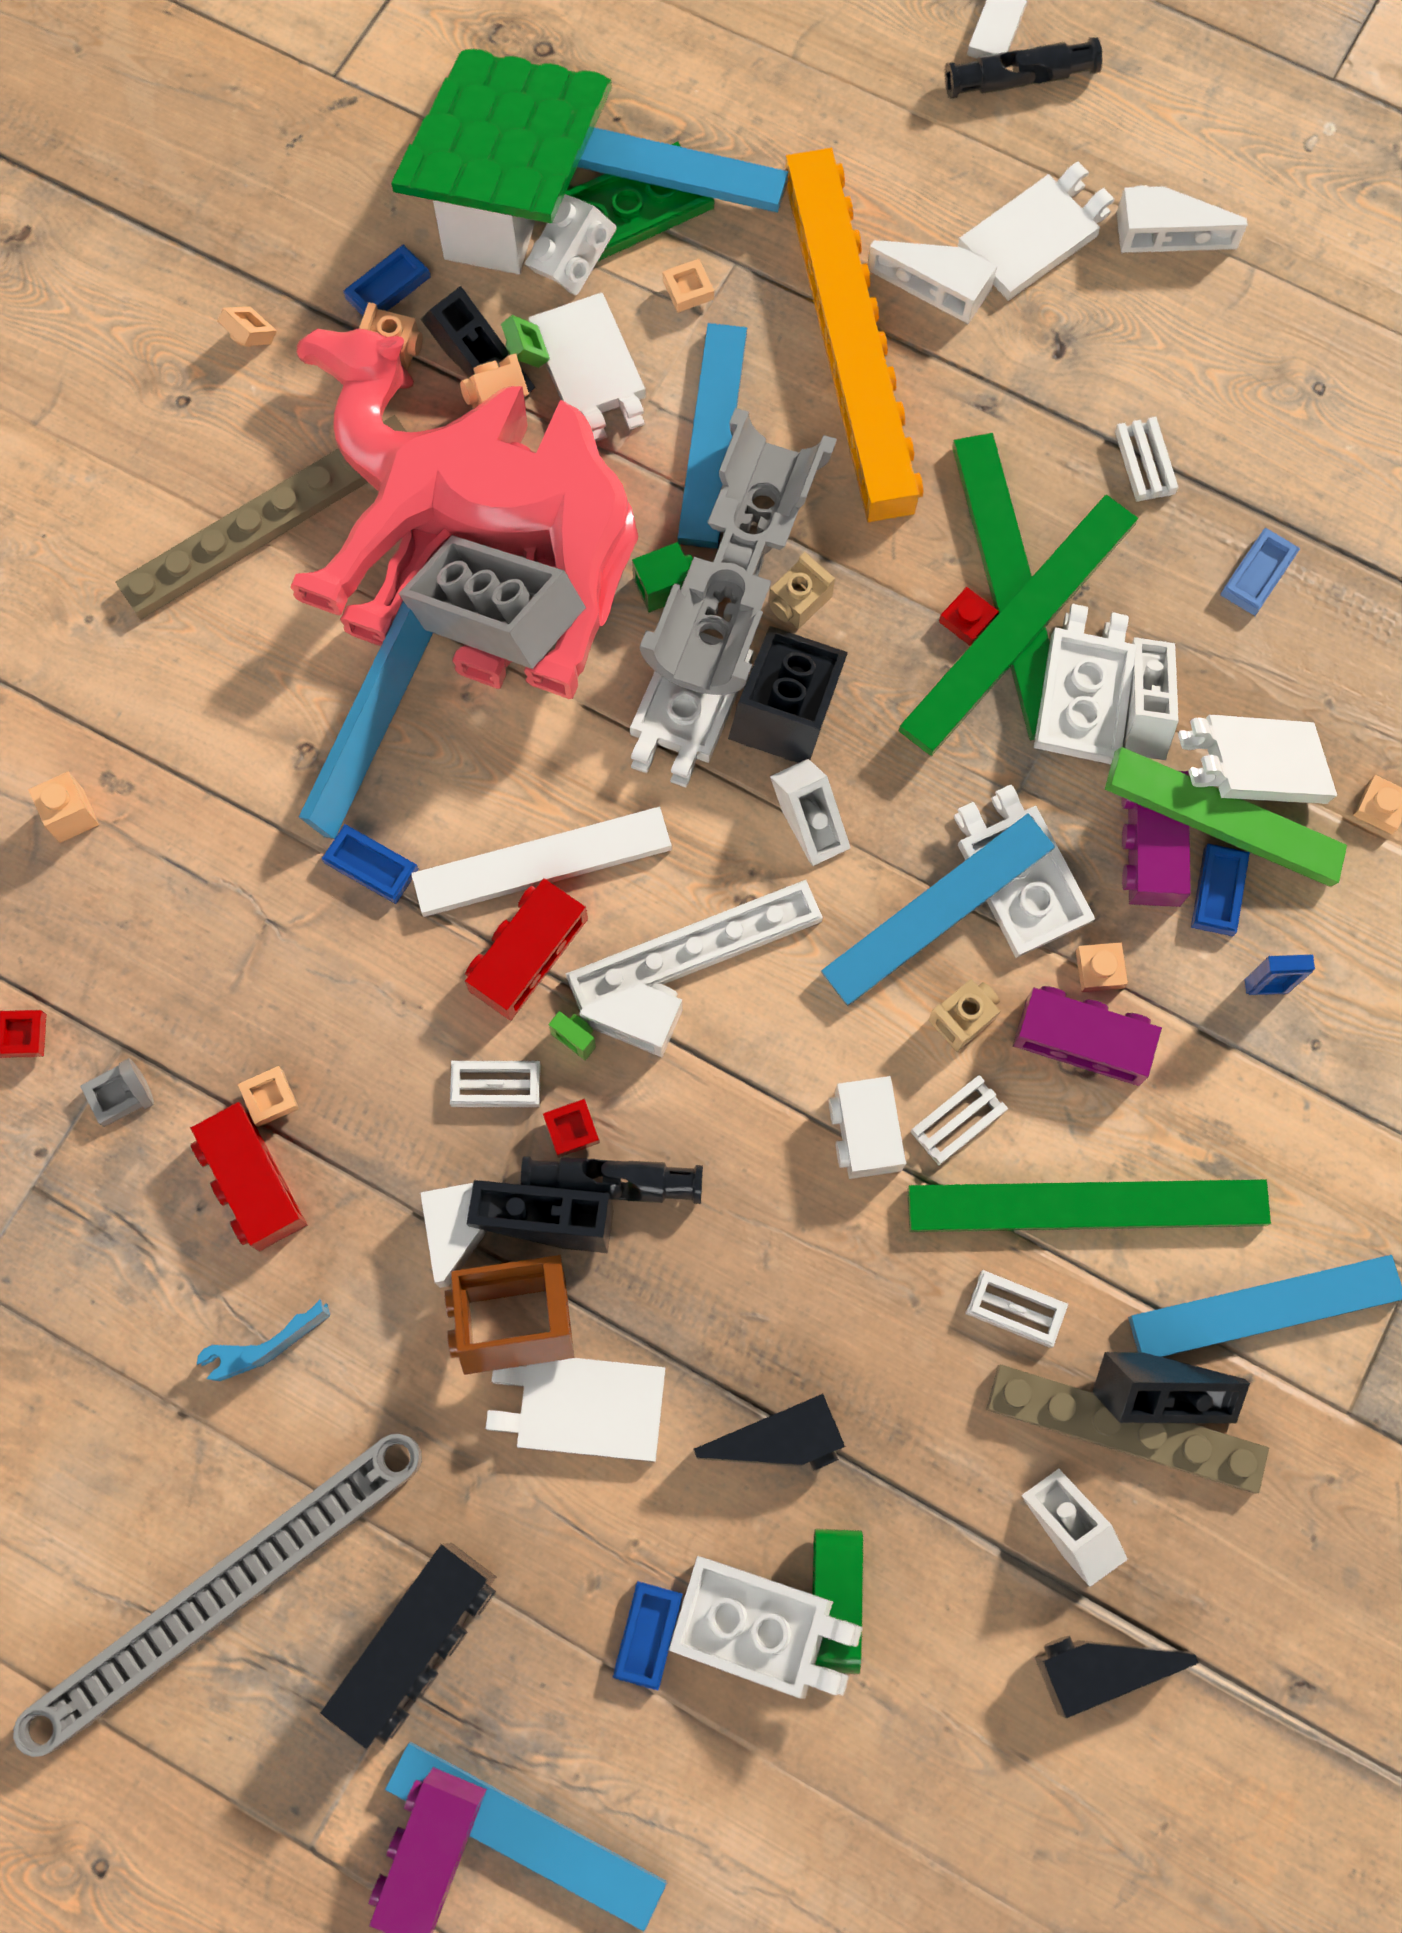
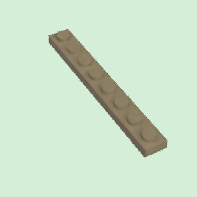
M395 415L383 421V424L395 431L407 432ZM338 448L117 580L115 583L141 620L365 485L368 481L345 460Z

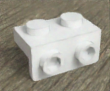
M565 194L552 224H547L540 238L534 243L532 251L524 264L535 273L558 282L568 292L578 295L616 231V225L594 205Z

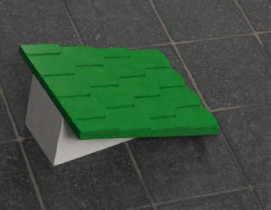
M466 49L459 53L448 78L445 77L429 114L424 117L412 145L409 144L391 182L394 193L433 200L444 260L520 275L535 220L552 224L610 94L612 80L594 71L574 72L557 64H532L524 58L515 56L496 57L480 49Z

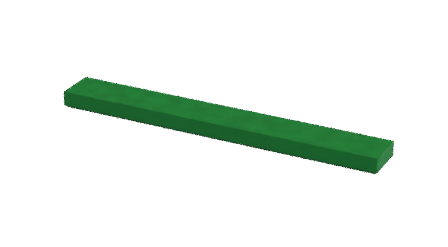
M988 433L954 439L952 449L994 608L999 611V615L1031 579L1032 574L994 434ZM1046 627L1010 667L1030 741L1035 740L1050 645Z
M1105 494L902 722L899 732L932 757L1132 530L1138 521V517Z
M1267 1179L909 1185L907 1188L909 1232L1254 1227L1271 1224Z

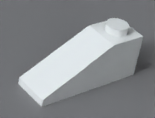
M1140 185L1124 188L1116 212L1121 253L1237 249L1247 227V218L1164 186L1148 187Z
M874 240L870 245L867 264L869 271L967 324L970 323L991 291L997 270V265L991 263L985 256L974 254L963 247Z
M1134 637L1132 644L1137 645L1123 747L1147 758L1166 760L1179 721L1175 643Z

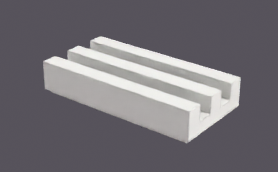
M1157 417L1148 418L1145 423H1142L1141 420H1136L1130 426H1126L1125 423L1117 424L1115 435L1136 502L1176 494L1178 484ZM1145 434L1148 435V438H1149V441H1150V444H1151V447H1152V451H1153V454H1154V457H1155V460H1156V463H1157V467H1158V470H1159V473H1160V476H1161V479H1162L1163 487L1161 486V483H1160V480H1159V476H1158V473H1157V470H1156V467H1155V464H1154V460H1153V457H1152V454H1151V451H1150V448H1149V444H1148V441H1147V438H1146V435H1145ZM1132 436H1135L1142 465L1151 487L1148 490L1145 488L1130 440Z
M451 1061L450 1105L451 1107H540L541 1063L540 1061ZM530 1073V1080L460 1079V1074ZM460 1090H530V1095H460Z
M980 1075L910 1131L938 1166L1008 1109L1003 1102L1000 1103L995 1097V1092L991 1088H987L984 1084L985 1081ZM974 1091L978 1092L980 1097L930 1138L925 1135L924 1132ZM988 1104L992 1111L940 1152L936 1148V1144L984 1105Z
M982 1270L965 1314L1052 1348L1068 1304ZM987 1284L1055 1311L1053 1318L988 1293L985 1291ZM981 1301L1048 1327V1333L1045 1334L979 1307Z

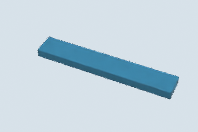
M595 127L577 166L583 169L776 213L779 211L788 182V171Z
M707 324L678 531V543L680 545L718 549L720 531L712 529L708 524V520L723 485L719 477V469L733 437L729 422L738 404L747 327Z
M404 601L392 622L299 815L301 820L323 837L336 838L433 634L430 631L424 630Z
M1027 813L821 970V973L844 1003L849 1006L1054 850V844L1029 813Z
M1387 1255L1129 1316L1128 1319L1138 1353L1164 1357L1401 1301L1402 1284L1393 1256Z
M412 1742L408 1743L385 1788L386 1791L406 1801L415 1780L423 1782L433 1767L487 1789L470 1837L645 1932L667 1885L666 1880Z

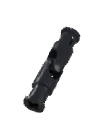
M1092 37L1085 43L1067 45V43L1061 42L1038 46L1032 49L980 56L976 62L956 65L954 62L946 63L944 76L947 95L953 99L957 98L960 93L979 90L984 94L1030 84L1068 79L1070 74L1080 72L1100 73L1103 63L1101 43L1098 37ZM1013 66V71L1006 69Z
M523 1156L520 1185L609 1193L611 1200L663 1203L665 1199L692 1200L694 1204H701L703 1165H695L694 1168L667 1167L665 1162L614 1161L562 1157L559 1162L536 1161L532 1160L530 1156ZM603 1177L602 1182H596L593 1179Z

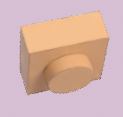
M700 259L663 271V283L677 313L714 300V289Z
M251 307L223 308L217 320L230 333L231 339L244 347L269 345L272 343L277 332Z
M1374 775L1369 781L1353 816L1393 834L1399 828L1402 821V787Z
M1122 942L1078 946L1076 957L1081 992L1125 989L1128 981Z
M280 1066L238 1084L252 1120L257 1127L299 1109Z

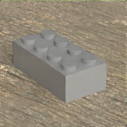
M453 535L399 593L424 630L531 669L545 657L550 648L572 626L573 622L586 608L564 570Z

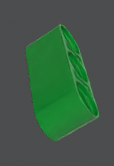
M815 1529L812 1595L833 1601L829 1614L830 1617L861 1627L862 1530ZM862 1632L857 1647L823 1637L815 1665L843 1674L859 1675L861 1671Z

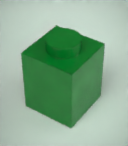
M678 542L632 559L633 580L649 613L665 607L674 584L680 585V589L683 586L693 558L690 554L684 556Z

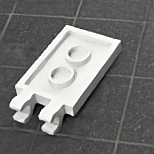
M1079 162L1071 165L1057 182L1048 174L959 238L958 247H963L974 254H981L991 263L997 265L993 285L1008 301L1096 238L1100 229L1097 223L1109 216L1111 211L1107 206L1114 202V198L1104 188L1095 193L1083 208L1071 198L1084 189L1085 184L1081 180L1089 173Z
M603 292L528 317L529 322L539 326L550 358L545 364L560 399L577 408L585 416L591 426L595 442L607 438L604 430L606 423L602 413L620 407L629 430L645 425L641 414H644V410L640 399L646 398L645 387Z
M1071 604L1069 614L1066 613L1064 616L1063 628L1055 627L1051 634L1034 748L1111 764L1114 752L1123 747L1137 645L1125 642L1129 616L1112 612L1110 622H1106L1104 625L1103 637L1084 634L1088 607Z
M705 633L700 634L701 640L706 644L714 645L722 641L720 638ZM749 649L745 662L751 663L753 650ZM654 671L630 726V735L639 738L631 755V759H634L631 768L647 773L657 745L674 750L679 753L671 769L673 775L670 782L686 788L696 760L699 759L709 763L738 692L727 695L699 693L681 687Z
M1208 715L1206 718L1192 719L1190 721L1192 731L1178 732L1182 749H1207L1209 755L1201 758L1203 768H1190L1188 770L1192 786H1216L1219 788L1221 798L1327 804L1337 796L1314 722Z
M1008 785L996 791V796L991 798L995 809L1005 820L987 828L974 802L959 808L954 818L960 830L967 836V838L960 840L958 843V847L965 860L1027 813H1029L1055 846L1054 850L987 900L1015 958H1018L1092 923L1095 917L1037 806L1024 810L1014 787Z
M571 1358L527 1365V1367L519 1366L493 1370L491 1381L493 1384L524 1387L521 1414L488 1410L485 1429L518 1433V1448L656 1462L665 1367Z
M697 1556L669 1651L800 1699H805L809 1686L833 1695H844L849 1676L815 1665L823 1637L857 1647L863 1627L830 1617L829 1614L833 1601L705 1557Z

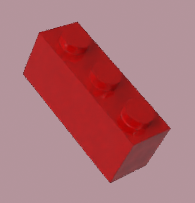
M545 878L542 879L536 888L530 886L524 892L518 903L519 911L511 921L506 919L498 926L492 936L493 945L484 956L478 954L471 961L465 972L467 976L465 983L469 992L510 1021L513 1020L588 920L586 906Z
M240 1102L190 1127L196 1139L195 1142L190 1144L192 1151L202 1167L210 1166L216 1180L210 1182L211 1188L222 1206L229 1204L236 1219L230 1221V1225L242 1245L249 1243L251 1247L260 1252L307 1226L249 1111Z

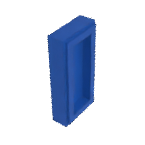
M403 244L348 286L343 292L345 299L364 316L368 302L376 304L377 309L388 311L431 277L429 269Z
M344 824L322 857L323 863L394 904L398 903L413 879L411 873L418 872L419 870L417 864Z
M1207 844L1204 847L1191 928L1232 937L1237 933L1250 852L1213 844Z
M1313 954L1268 956L1244 979L1246 994L1275 995L1290 993L1315 970Z
M637 1581L612 1678L659 1691L683 1593Z

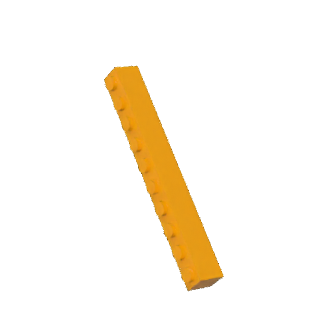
M832 147L786 155L785 171H788L786 190L867 523L913 515L916 511L918 498L923 497V482L920 473H914L911 463L914 461L911 437L904 436L902 426H905L904 406L901 401L896 402L893 391H896L897 386L896 375L893 366L887 367L885 356L888 354L887 339L884 331L878 332L876 324L879 321L878 303L875 297L870 298L868 288H870L869 268L867 263L861 264L859 254L862 253L861 236L858 229H852L853 205L850 196L844 197L842 189L845 187L842 163L836 164Z

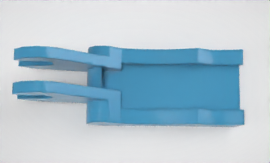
M319 1300L306 1313L296 1314L281 1332L260 1345L208 1346L198 1355L196 1365L201 1364L203 1367L214 1362L219 1357L221 1360L220 1366L214 1369L206 1379L220 1382L257 1367H262L329 1318L328 1304L326 1303L323 1306L322 1301Z

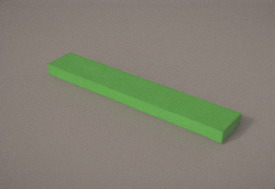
M1120 747L1114 752L1105 790L1329 887L1339 883L1347 849L1346 844L1243 799L1221 798L1220 791L1216 787L1192 786L1190 776L1124 747Z

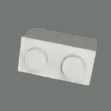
M891 1076L837 1084L835 1097L829 1098L828 1101L832 1124L840 1123L842 1141H836L839 1167H847L849 1179L901 1172L906 1165Z

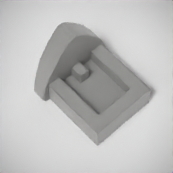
M130 1058L80 1086L98 1123L103 1127L141 1107L146 1109L154 1105L153 1096L147 1081L140 1069Z

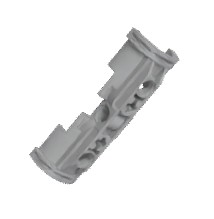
M735 408L729 422L733 437L719 469V477L723 485L708 520V524L712 529L724 532L713 562L697 557L693 558L682 588L680 589L678 584L673 585L655 632L646 630L640 644V651L644 660L658 674L681 687L710 695L732 694L741 690L746 684L752 664L745 662V659L763 614L761 609L772 582L758 577L764 563V556L772 548L780 550L785 547L799 508L806 501L816 471L829 462L837 439L823 435L820 443L811 448L801 449L800 453L766 443V438L752 425L749 412ZM765 495L772 498L775 504L769 509H760L753 504L752 500L757 496ZM752 521L758 523L757 534H748ZM724 597L731 599V603L726 605L722 618L717 616L718 604ZM707 629H715L723 635V640L714 645L706 644L701 640L700 634Z

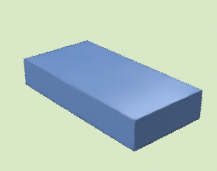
M1264 528L1222 590L1220 596L1256 616L1300 548L1269 529Z

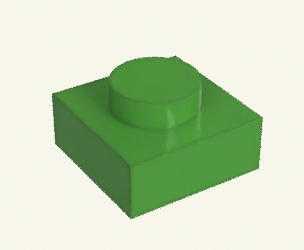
M511 315L501 323L506 338V348L510 355L516 354L518 361L540 368L550 360L538 325Z
M559 1011L548 1024L551 1035L586 1061L595 1050V1039L591 1035L594 1030L579 1016L573 1014L571 1018H568Z

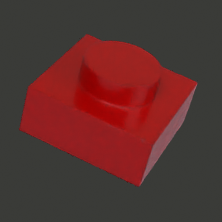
M966 586L940 615L939 623L971 646L997 617L999 611Z
M42 1010L0 1011V1058L44 1057L47 1014Z
M585 1099L542 1113L558 1158L600 1143Z

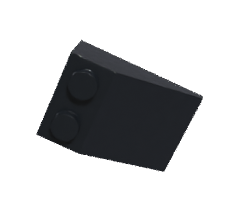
M769 626L738 702L728 739L796 763L806 759L811 760L848 652Z

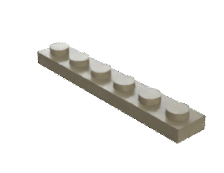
M1001 1364L997 1366L986 1408L987 1411L1250 1493L1257 1494L1260 1492L1269 1447L1192 1423H1119L1094 1393Z

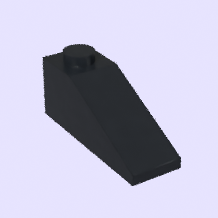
M461 286L432 307L420 319L444 352L469 378L475 375L474 367L496 361L498 367H500L499 362L510 355L506 346ZM521 368L528 392L530 393L536 387Z
M474 1180L466 1224L468 1227L557 1248L608 1253L614 1209L609 1193Z
M1105 1352L1092 1392L1119 1423L1237 1424L1250 1383L1244 1378L1147 1353Z
M820 1394L696 1447L693 1451L696 1458L702 1460L802 1466L810 1462L813 1471L838 1461L839 1459L835 1451L844 1448L845 1444L823 1394Z
M1065 1636L1045 1644L1044 1649L1046 1653L1035 1658L1057 1714L1066 1719L1199 1664L1195 1654L1185 1651L1082 1640L1073 1642L1070 1636Z

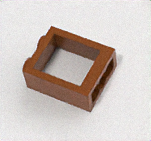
M561 1255L451 1271L452 1289L445 1290V1305L448 1318H455V1329L447 1331L448 1347L451 1359L459 1358L464 1375L575 1358L566 1278ZM546 1291L550 1332L473 1343L470 1303Z

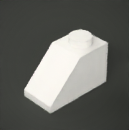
M806 759L770 776L781 810L812 866L851 848L828 777L809 759Z
M641 983L583 1006L580 1018L596 1031L663 1057L682 1013V999L677 998L678 993L665 985L654 983L650 987Z
M473 1183L421 1192L434 1282L440 1288L451 1284V1271L461 1270L486 1234L485 1230L468 1227L466 1224Z
M1057 1469L1022 1495L1024 1501L1062 1556L1089 1587L1128 1560L1110 1522L1060 1469Z

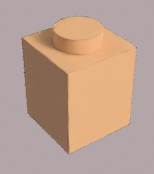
M69 771L28 789L45 828L59 843L99 826L84 789Z

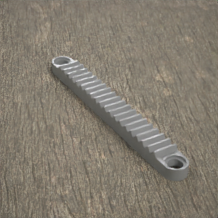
M390 1434L382 1438L24 1710L17 1718L13 1728V1738L17 1748L23 1754L31 1757L43 1756L59 1749L79 1732L89 1727L92 1722L106 1714L109 1709L123 1701L126 1696L136 1691L143 1683L153 1678L160 1670L170 1665L173 1660L187 1652L190 1647L200 1642L207 1634L217 1629L220 1624L234 1616L237 1611L247 1606L254 1598L264 1593L267 1588L281 1580L284 1575L294 1570L301 1562L311 1557L314 1552L341 1534L348 1526L355 1523L361 1516L371 1511L379 1502L385 1500L391 1493L411 1479L418 1472L422 1462V1452L418 1443L411 1437L402 1434ZM395 1444L404 1445L410 1453L408 1466L400 1472L391 1471L385 1464L386 1451ZM39 1715L48 1717L53 1725L52 1737L46 1744L35 1743L29 1734L31 1721Z

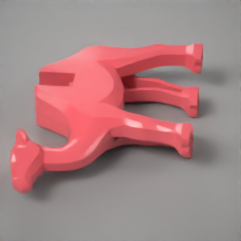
M323 329L313 330L298 342L297 355L305 364L318 366L335 377L343 385L334 412V433L337 446L345 460L379 493L375 502L354 524L340 552L325 568L315 572L295 574L290 586L294 591L293 596L298 601L338 616L342 614L340 621L344 625L343 628L346 633L381 646L403 602L399 595L400 591L452 535L564 570L586 608L573 622L572 626L558 639L555 649L548 652L533 669L525 667L524 673L527 675L526 682L531 686L567 699H573L578 688V676L584 671L591 645L599 627H602L607 621L619 581L639 538L632 507L627 500L624 487L616 474L600 457L591 426L585 416L574 406L560 400L537 452H532L530 448L521 444L528 427L523 387L509 386L497 391L479 406L444 427L419 432L395 431L383 424L382 416L385 407L397 390L408 389L414 384L412 377L400 362L399 355L404 345V339L400 336L386 337L366 329H354L342 333ZM402 538L398 551L389 561L385 582L374 600L364 604L349 605L345 608L348 598L355 592L368 569ZM468 645L456 650L452 659L455 664L454 669L458 674L496 689L501 688L506 677V668L512 662Z

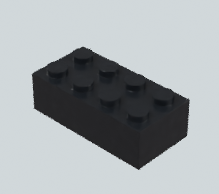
M453 1543L441 1544L320 1714L366 1750L379 1741L385 1745L389 1739L392 1740L410 1715L403 1710L410 1699L416 1702L419 1697L422 1698L439 1673L433 1669L435 1663L440 1657L445 1660L448 1656H451L468 1632L462 1628L464 1622L469 1615L474 1618L477 1614L480 1615L497 1591L490 1586L497 1576Z

